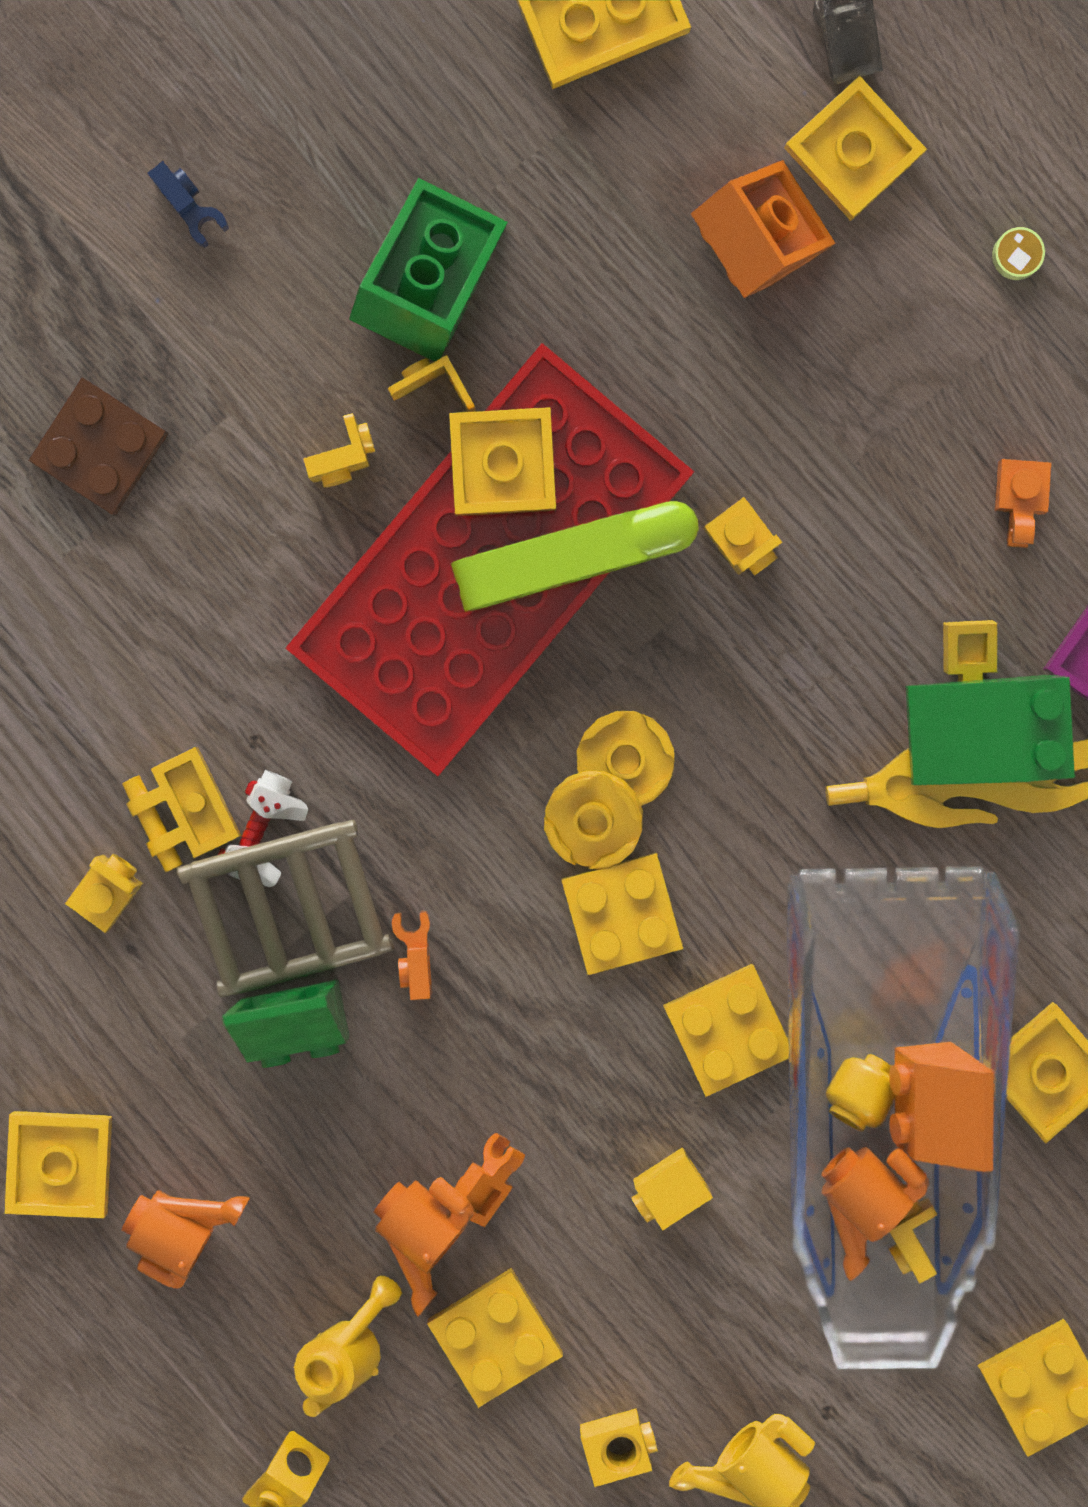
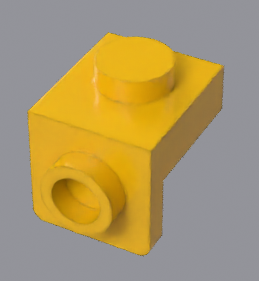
M353 413L343 416L351 445L303 458L308 477L313 483L322 481L324 488L336 486L352 480L350 472L370 467L367 454L375 452L367 422L358 425Z
M929 1198L921 1202L916 1201L901 1222L890 1231L896 1244L888 1249L903 1275L913 1271L919 1283L937 1274L932 1262L912 1230L937 1216V1212Z

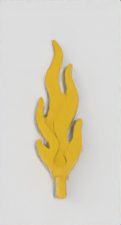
M1088 739L1073 742L1074 770L1088 768ZM909 748L896 756L879 772L872 776L864 777V782L826 786L828 806L866 801V805H876L908 821L935 828L954 827L970 823H997L998 817L986 811L945 807L942 803L951 797L978 798L1013 810L1030 813L1054 812L1088 799V781L1071 786H1060L1053 783L1056 780L911 785Z

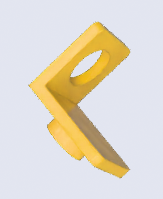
M447 355L430 364L427 358L412 364L402 371L404 379L388 388L393 401L446 373L467 412H476L473 401Z
M290 1431L267 1470L244 1495L243 1502L250 1507H302L307 1502L330 1460L329 1455L296 1432ZM292 1451L304 1453L311 1462L310 1474L307 1476L294 1474L287 1465L288 1453Z

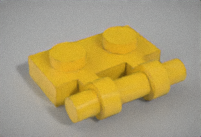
M194 747L151 768L159 785L158 788L148 792L140 775L122 783L130 800L126 805L132 817L138 816L149 839L146 846L152 857L157 855L165 873L183 864L174 846L186 841L193 857L197 858L241 836L198 747ZM165 801L179 826L170 832H167L155 806Z

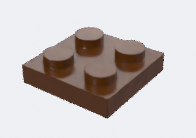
M82 377L28 461L108 513L116 516L169 433Z

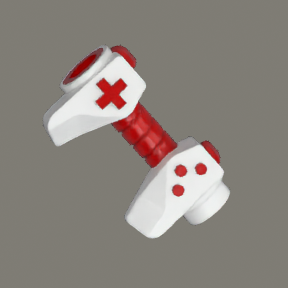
M265 770L262 778L248 783L245 794L248 795L246 801L253 811L242 834V839H240L239 844L228 843L225 849L219 850L217 855L260 844L271 818L304 821L308 807L302 800L290 796L291 791L289 789L292 781ZM270 862L257 865L263 885L266 887L276 885L281 876L280 870ZM237 871L227 873L232 877L240 879Z

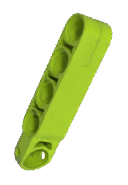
M678 501L664 502L452 562L451 566L456 583H458L460 588L459 594L464 612L482 609L678 553L688 548L696 539L699 530L698 518L694 510L687 504Z

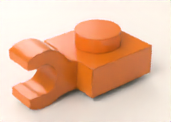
M1001 459L998 462L995 511L1009 512L1008 547L1027 548L1028 544L1032 545L1034 543L1035 520L1033 514L1044 515L1048 512L1050 462Z
M427 911L420 912L421 925L414 932L404 929L401 913H395L392 919L394 934L407 945V958H399L398 966L400 988H409L410 1000L430 999L432 995L428 931L431 922Z
M494 1133L485 1144L483 1165L480 1166L473 1162L455 1186V1189L469 1200L474 1209V1214L470 1221L483 1227L488 1224L512 1190L513 1186L506 1180L521 1166L525 1158L523 1152L511 1146L503 1155L511 1141L498 1133Z

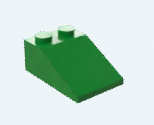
M418 178L359 286L349 320L434 362L441 359L460 324L508 222Z
M1039 675L905 686L911 785L1010 783L1075 778L1070 677Z
M338 979L241 998L222 1016L224 1027L246 1062L260 1060L262 1068L287 1064L291 1062L290 1054L305 1051L310 1052L311 1058L337 1054L340 1052L339 1045L346 1044L350 1037Z

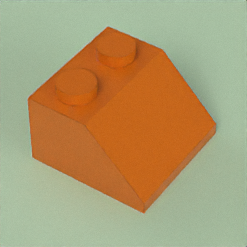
M784 160L729 181L691 213L700 228L703 239L711 245L725 267L729 280L738 288L744 298L773 285L836 244Z
M952 1042L896 1047L895 1065L891 1066L889 1072L890 1086L895 1094V1114L890 1116L889 1129L895 1145L915 1161L980 1172L993 1171L994 1071Z

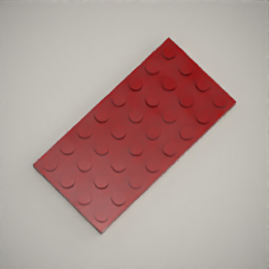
M543 343L535 350L485 411L550 408L556 510L456 516L451 450L285 648L437 777L609 574L605 573L482 609L464 612L459 594L460 588L458 583H456L451 563L469 556L617 514L670 502L694 473L689 466Z

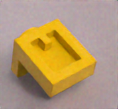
M745 497L703 527L738 575L749 568L755 576L778 559L773 549L780 545L782 541L777 534L775 536L772 535Z
M112 854L110 858H107L105 855L95 857L89 865L91 867L65 903L104 933L111 929L143 885L141 881L134 877L137 872L136 868L116 854Z

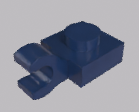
M162 161L148 172L157 188L188 225L192 238L199 246L205 248L209 245L201 234V227L205 222L215 221L224 232L229 229L225 217L219 210L213 207H200L196 204L193 197L199 193V190L182 168L172 173L165 162Z

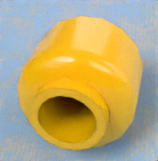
M868 1054L865 1060L856 1057L845 1059L826 1089V1098L832 1105L829 1113L839 1121L860 1132H864L866 1127H880L895 1104V1094L891 1089L889 1080L891 1065L872 1054Z

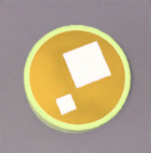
M1016 227L1006 231L997 240L992 251V260L996 270L1002 276L1011 280H1023L1030 277L1040 268L1045 257V247L1040 236L1033 230L1024 227Z

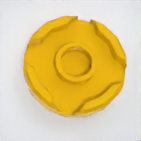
M615 711L598 718L584 732L577 748L578 773L583 771H604L623 779L637 794L641 806L654 801L667 788L674 770V748L667 732L653 718L636 711Z
M583 771L567 777L553 790L545 808L544 830L551 847L564 861L575 866L576 864L589 866V869H603L619 864L634 851L643 830V809L637 794L623 779L604 771Z

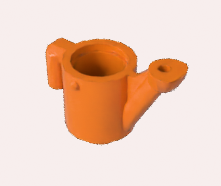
M846 1147L822 1171L821 1176L826 1180V1183L821 1193L827 1199L845 1251L843 1267L849 1281L855 1279L870 1262V1258L867 1256V1240L875 1242L887 1235L901 1222L914 1203L923 1197L928 1190L929 1180L927 1174L901 1148L893 1150L887 1157L886 1162L907 1182L906 1184L868 1147H863L856 1152L850 1147Z
M442 1177L437 1178L431 1184L429 1190L417 1180L408 1188L399 1181L385 1195L373 1212L381 1219L375 1231L388 1241L412 1289L411 1304L417 1317L423 1313L438 1294L433 1289L430 1271L459 1238L474 1214V1209L469 1200Z
M157 1190L151 1200L140 1195L121 1231L131 1235L126 1248L142 1256L137 1270L167 1287L181 1288L202 1253L215 1226L227 1223L235 1226L250 1198L236 1196L225 1202L175 1198L161 1190Z

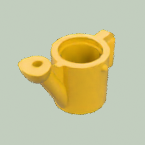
M377 1276L372 1285L370 1298L350 1321H341L324 1332L319 1333L317 1337L306 1343L298 1352L294 1364L295 1379L301 1391L308 1397L302 1405L303 1411L307 1416H318L332 1404L347 1397L372 1376L378 1375V1366L381 1359L380 1346L368 1325L383 1308L395 1304L401 1297L402 1290L400 1286L391 1278Z
M774 1414L763 1423L754 1421L742 1428L724 1448L717 1464L713 1467L693 1466L689 1462L681 1464L673 1472L669 1486L679 1491L697 1488L753 1507H799L810 1490V1485L807 1483L810 1468L778 1438L781 1437L802 1457L812 1452L815 1441L789 1417H785L782 1414Z

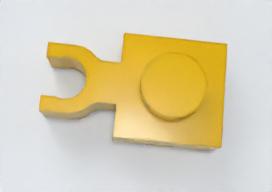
M993 620L944 622L943 671L948 675L958 674L957 682L983 680V673L997 672V623Z

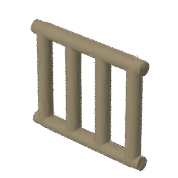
M354 819L209 857L177 868V875L181 883L189 884L221 980L217 981V993L220 998L246 993L394 951V943L390 939L389 934L383 935L353 839L358 837V826ZM333 844L335 845L364 940L339 947L334 945L305 853ZM282 858L287 860L316 953L287 960L257 865ZM235 871L238 872L268 963L266 967L244 973L239 972L208 880L209 878Z

